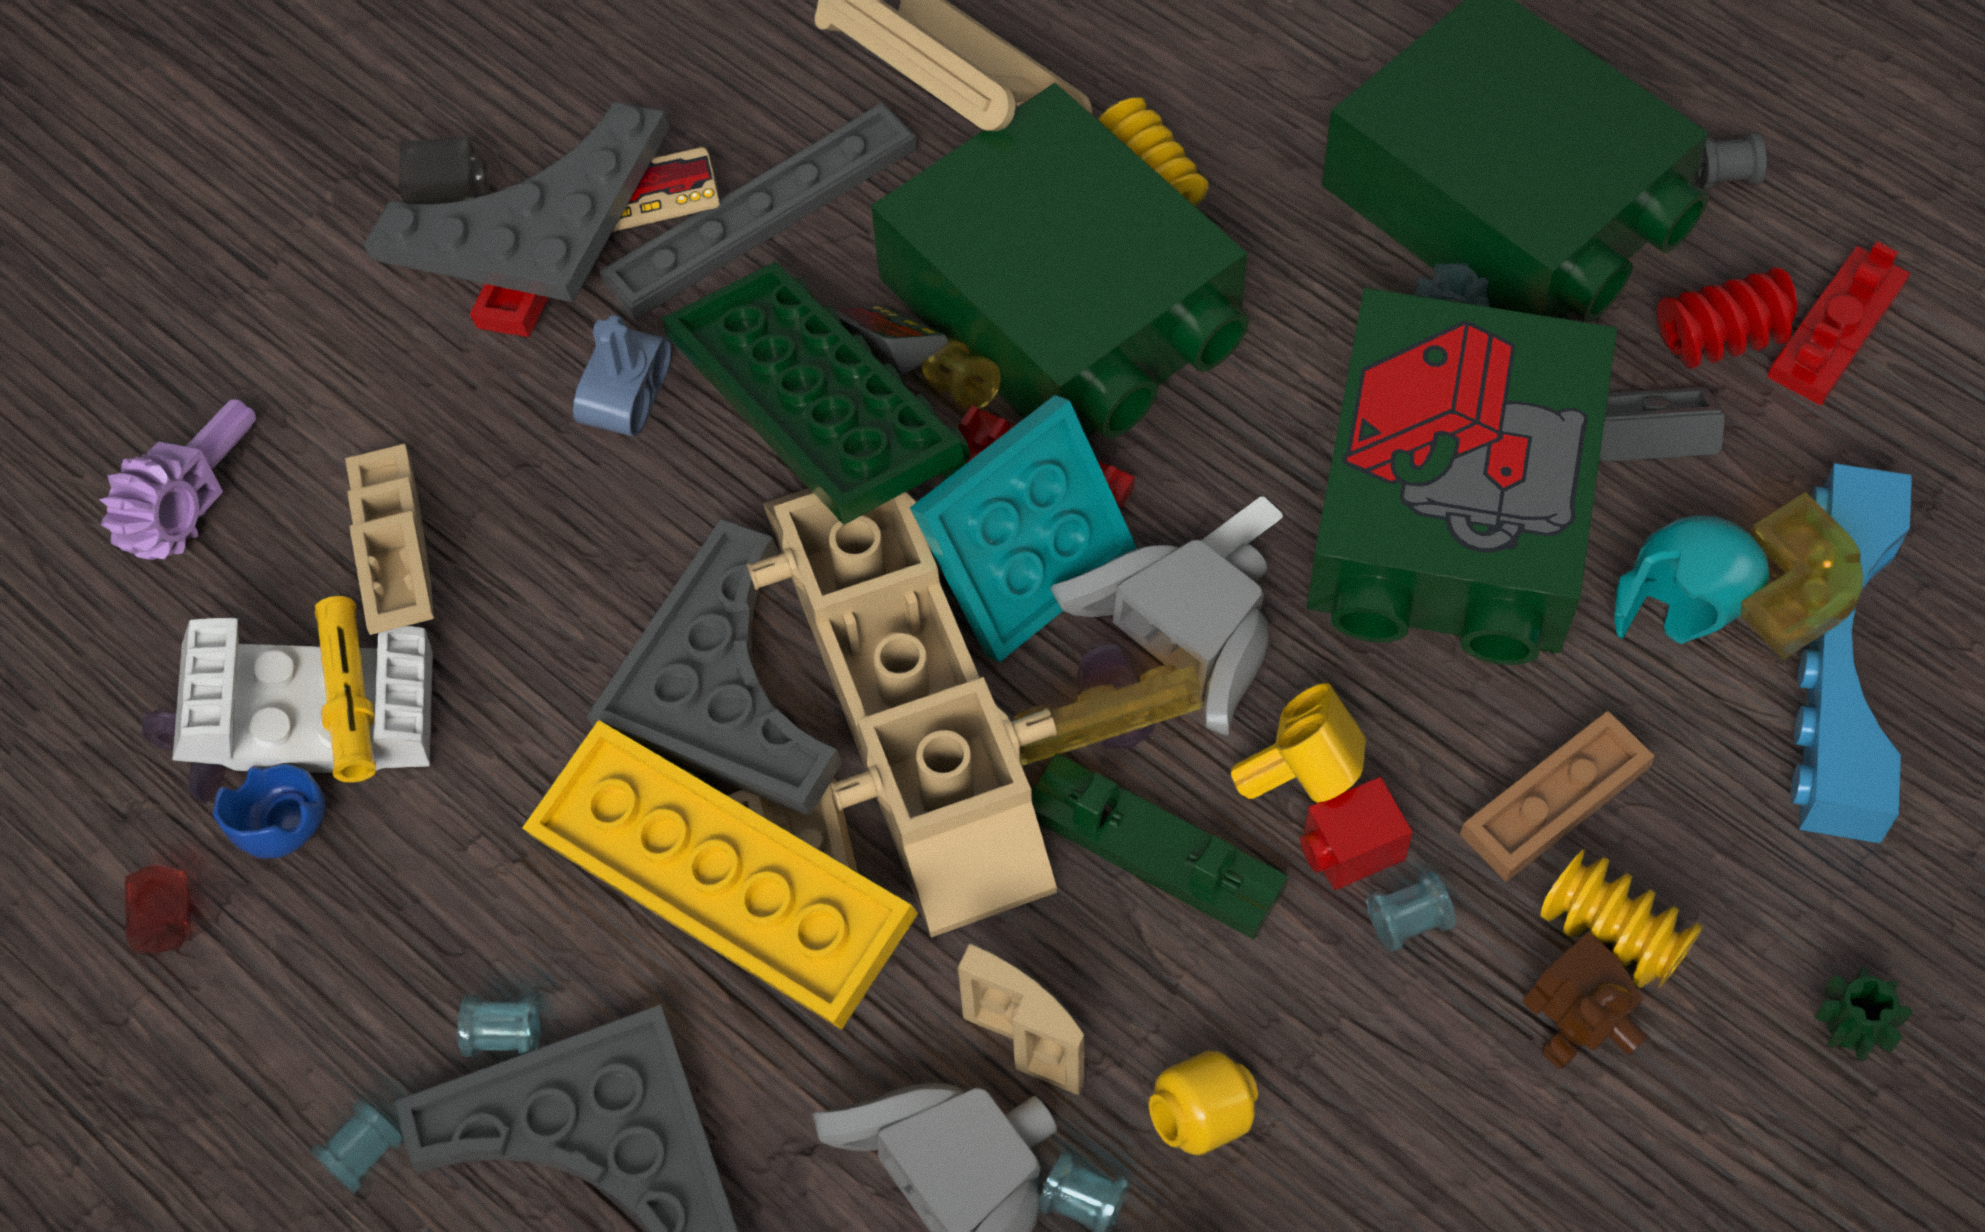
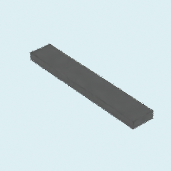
M882 102L719 199L720 205L717 206L718 208L697 212L600 270L602 283L633 320H636L917 150L916 136Z

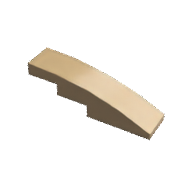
M406 444L345 458L350 491H347L353 523L349 528L369 634L372 635L434 619L424 530L412 461Z

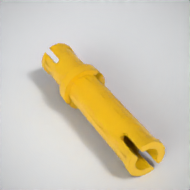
M332 596L320 600L315 605L314 610L318 623L321 665L326 694V704L321 709L323 728L330 732L334 762L333 776L339 781L354 783L369 779L376 773V761L373 758L370 727L375 722V711L373 703L366 698L363 662L356 621V602L345 596ZM340 648H341V654H342L343 671H342V664H341ZM347 708H348V713H349V723H348Z

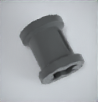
M1748 132L1744 139L1713 142L1711 137H1708L1695 175L1698 187L1702 190L1712 189L1716 182L1746 180L1750 185L1761 184L1767 167L1766 147L1762 135L1759 132Z

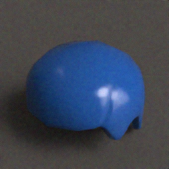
M286 763L268 767L264 770L259 767H250L246 781L238 789L230 790L226 787H220L216 794L213 817L228 839L243 852L259 859L282 858L302 847L321 826L326 809L325 795L306 769Z

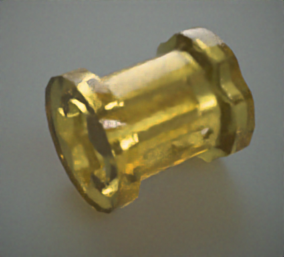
M947 339L948 343L923 362L922 371L926 376L927 384L940 392H951L955 402L966 409H969L971 405L979 409L986 406L994 399L999 390L1001 381L999 368L993 361L984 356H971L968 347L956 339ZM942 364L953 372L945 373L940 370L939 365ZM977 375L983 379L984 383L981 384L971 377Z

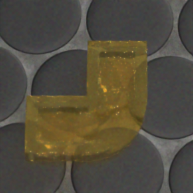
M1806 492L1753 525V538L1786 574L1741 602V616L1783 660L1844 621L1855 609L1860 599L1863 585V572L1860 563L1861 552L1857 544Z

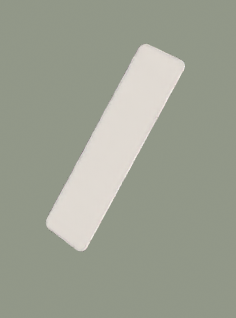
M1261 496L1201 541L1226 558L1239 545L1250 543L1282 519L1283 514L1268 499Z

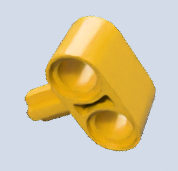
M1328 683L1317 684L1298 694L1283 708L1280 715L1276 743L1234 764L1231 769V776L1238 792L1248 799H1254L1296 777L1312 801L1324 802L1345 792L1361 776L1364 765L1366 737L1333 687Z

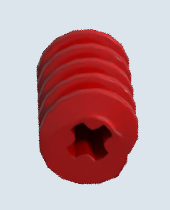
M1773 267L1766 273H1751L1743 278V280L1733 278L1727 280L1721 286L1707 285L1699 290V292L1685 291L1678 295L1676 299L1663 297L1658 302L1656 309L1657 324L1665 345L1675 355L1679 356L1686 368L1692 370L1700 365L1702 354L1708 362L1714 364L1723 359L1724 348L1731 356L1739 357L1745 353L1747 343L1756 351L1764 350L1768 346L1769 337L1776 344H1786L1791 338V323H1793L1797 313L1798 300L1790 275L1783 268Z

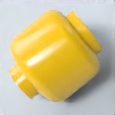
M1208 1050L1167 1068L1157 1076L1153 1090L1154 1095L1149 1100V1113L1157 1133L1170 1147H1179L1188 1154L1200 1156L1243 1136L1251 1129L1255 1117L1254 1103L1258 1098V1090L1253 1076L1245 1066L1235 1064L1232 1059L1221 1052Z

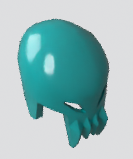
M1695 515L1684 517L1658 528L1643 542L1632 570L1621 576L1617 584L1614 609L1617 637L1624 638L1647 596L1669 606L1664 623V633L1678 644H1684L1722 629L1745 613L1760 598L1769 582L1767 555L1750 533L1735 522L1718 516Z

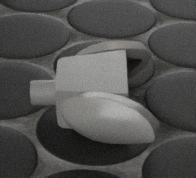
M1192 540L1180 548L1173 545H1151L1136 548L1078 577L1054 584L1050 588L1061 609L1067 613L1084 617L1113 615V623L1197 692L1201 695L1205 693L1203 702L1205 728L1226 737L1229 735L1234 712L1261 667L1269 647L1268 621L1261 613L1264 592L1256 583L1266 573L1267 564L1263 556L1254 547L1248 544H1241L1226 558L1205 542L1199 540Z
M925 1083L892 1090L844 1108L814 1112L812 1114L817 1136L821 1142L832 1147L853 1151L878 1150V1159L930 1232H1033L1041 1206L1036 1189L1038 1187L1040 1165L1030 1149L1057 1131L1050 1112L1036 1096H1032L1004 1115L983 1088H975L965 1092L955 1085Z

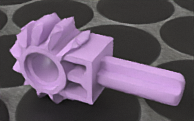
M239 399L229 400L186 446L157 442L146 455L142 454L141 457L133 459H123L121 473L107 475L111 486L109 495L99 499L107 506L108 513L102 519L100 525L112 532L111 544L118 546L123 551L134 553L136 557L156 560V558L165 559L167 555L170 556L172 554H183L186 539L198 537L195 527L198 517L206 514L205 511L223 493L212 469L252 428V424L256 421V414L253 409L246 407Z

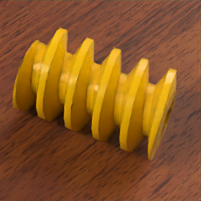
M1130 98L1120 101L1107 109L1097 119L1195 207L1204 199L1209 188L1207 179L1197 173L1196 164L1193 160L1185 157L1184 148L1181 144L1174 141L1171 130L1162 125L1160 115L1153 110H1146L1147 105L1143 98Z
M1583 848L1563 871L1547 894L1540 916L1550 922L1568 912L1563 929L1567 936L1574 938L1590 928V933L1606 948L1612 944L1614 945L1612 953L1621 961L1624 968L1634 961L1637 962L1632 980L1637 987L1642 988L1655 979L1660 978L1659 989L1694 945L1703 926L1696 922L1682 932H1676L1674 927L1679 912L1678 908L1673 905L1655 917L1650 913L1656 894L1654 891L1649 889L1631 900L1627 895L1633 876L1625 873L1609 884L1604 879L1610 860L1603 856L1590 866L1585 867L1582 865L1585 853Z

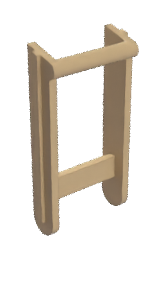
M818 0L815 23L819 29L846 33L983 130L999 131L1006 128L1013 119L1015 105L1019 107L1053 83L1058 84L1092 115L1091 103L1084 93L946 0H901L899 11L883 0Z

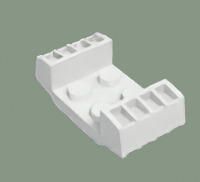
M238 618L190 620L181 649L173 760L221 764L235 771H248L250 767H259L264 770L268 767L286 763L306 769L309 772L333 773L334 762L330 732L323 728L321 709L326 704L320 647L239 644ZM404 626L378 633L377 649L360 648L366 698L373 703L375 711V722L370 727L373 758L376 761V771L382 768L430 766L433 651L426 630L420 627ZM340 648L341 664H342V671H343L342 654H341V648ZM347 708L348 723H349V713H348V708Z

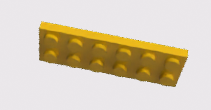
M600 720L596 722L522 827L536 840L840 1030L843 1029L918 915V912L908 902Z

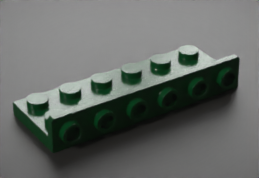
M776 261L662 318L667 337L843 525L938 474L947 479L963 467L966 461L971 458L969 446L962 433L953 425L946 427L936 417L932 406L922 394L914 396L904 386L900 375L891 364L882 365L873 356L870 347L860 334L857 333L852 336L843 327L837 313L830 305L821 306L813 298L805 281L801 277L794 279Z

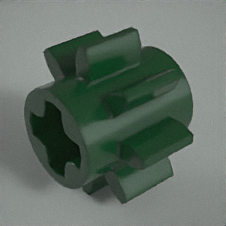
M1861 967L1850 984L1837 975L1832 977L1824 989L1830 1000L1822 1002L1814 1013L1815 1019L1827 1022L1831 1035L1827 1045L1830 1048L1841 1045L1846 1049L1853 1050L1859 1061L1866 1059L1873 1050L1875 1043L1883 1050L1892 1052L1902 1040V1036L1896 1027L1903 1026L1912 1014V1009L1899 1005L1898 996L1895 992L1898 982L1896 980L1885 982L1880 978L1872 977L1867 967Z

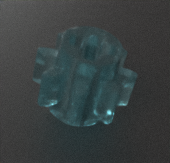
M1437 263L1435 264L1432 280L1426 278L1418 279L1415 296L1489 307L1490 300L1485 297L1488 279L1478 278L1476 273L1466 263H1452L1444 266Z

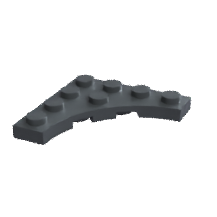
M613 102L593 131L572 151L542 172L514 186L475 199L453 203L406 204L389 201L363 246L371 260L573 302L670 128L666 114L661 110Z
M720 519L595 702L587 717L593 727L600 720L657 755L810 816L843 762L837 749L814 739L796 727L778 709L774 708L763 691L755 669L751 636L753 612L760 588L755 590L747 564L775 556L778 553V549L771 536Z
M661 1004L394 1101L410 1163L417 1174L445 1165L469 1161L510 1160L529 1162L572 1174L602 1189L627 1208L644 1225L648 1232H738Z

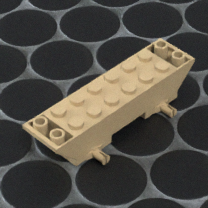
M809 488L763 503L764 510L781 554L751 564L748 563L747 568L755 590H758L761 587L788 578L792 579L866 770L864 773L838 782H831L830 787L838 810L841 811L843 808L875 797L877 798L930 937L1057 893L1056 882L1032 804L1031 788L1020 764L1021 746L1057 735L1054 720L1049 709L1045 708L1043 711L1010 721L1008 716L995 705L984 677L980 678L940 585L935 560L910 510V507L916 501L905 492L845 525L837 519Z

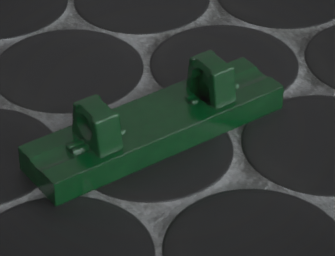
M1058 753L1055 754L1040 780L1031 790L1032 804L1038 824L1253 940L1257 937L1287 886L1288 875L1240 851L1229 842L1215 835L1208 834L1118 786L1114 781L1097 772L1094 773ZM1106 804L1114 809L1102 828H1100L1101 816Z

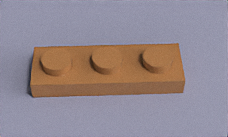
M1606 711L1464 822L1460 836L1507 882L1651 767L1655 755L1609 711Z

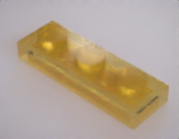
M1176 665L1160 666L1144 673L1140 677L1141 682L1117 690H1115L1113 685L1097 686L1081 693L1077 697L1078 702L1054 710L1050 705H1039L1020 712L1015 716L1014 720L1048 708L1057 731V735L1054 737L1050 736L1021 746V766L1055 756L1056 753L1061 754L1202 709V689L1194 666L1179 670Z

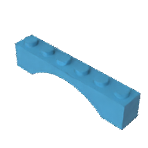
M1834 463L1824 486H1814L1810 496L1807 521L1811 524H1817L1816 539H1811L1807 548L1804 575L1805 577L1814 578L1813 594H1807L1801 615V631L1811 633L1810 649H1804L1801 655L1797 677L1798 687L1807 689L1806 706L1799 708L1794 729L1795 745L1804 746L1803 765L1797 764L1794 770L1790 791L1791 803L1800 805L1799 830L1881 843L1899 816L1901 754L1881 730L1863 696L1854 665L1852 627L1859 594L1875 575L1893 561L1910 529L1912 475Z

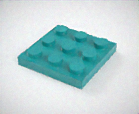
M1056 395L910 507L984 654L999 663L1063 611L1050 589L1054 584L1078 577L1121 554L1137 548L1070 400Z

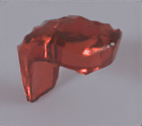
M151 865L126 876L124 884L125 934L128 947L136 954L160 953L172 949H180L188 938L191 926L187 872L172 866Z

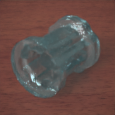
M1433 871L1419 875L1417 884L1385 896L1380 892L1367 895V910L1373 928L1382 945L1391 952L1401 949L1403 940L1436 927L1440 931H1447L1455 927L1456 919L1451 899L1444 884Z
M465 995L463 997L458 1016V1044L462 1057H476L479 1050H515L520 1055L537 1049L540 1033V1011L536 996L523 995L520 1002H481L477 995Z
M361 1098L352 1106L354 1115L325 1145L316 1143L308 1151L326 1171L352 1194H355L361 1188V1176L389 1147L398 1149L405 1142L401 1134L380 1113Z
M1063 1152L1054 1165L1039 1200V1212L1050 1215L1053 1211H1056L1091 1228L1092 1232H1111L1126 1200L1130 1183L1121 1178L1114 1183L1075 1165V1156Z

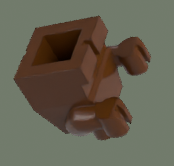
M1589 931L1547 968L1522 1001L1535 1015L1542 1011L1557 1023L1560 1031L1542 1049L1544 1056L1557 1069L1564 1068L1578 1053L1576 1047L1585 1045L1595 1051L1610 1037L1630 1056L1649 1037L1629 1018L1630 1014L1643 1000L1621 961Z

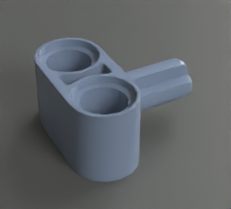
M611 314L607 320H597L593 326L592 331L596 347L576 389L573 415L576 423L636 437L642 431L669 371L672 354L671 341L667 337L629 329L624 325L622 317Z

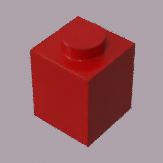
M1379 777L1345 791L1335 798L1308 807L1304 835L1300 837V843L1304 856L1315 873L1323 871L1335 891L1405 861L1413 832L1382 778Z

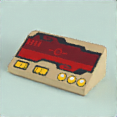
M699 147L653 158L612 232L718 208L717 206L720 203L717 182L708 150L705 147Z

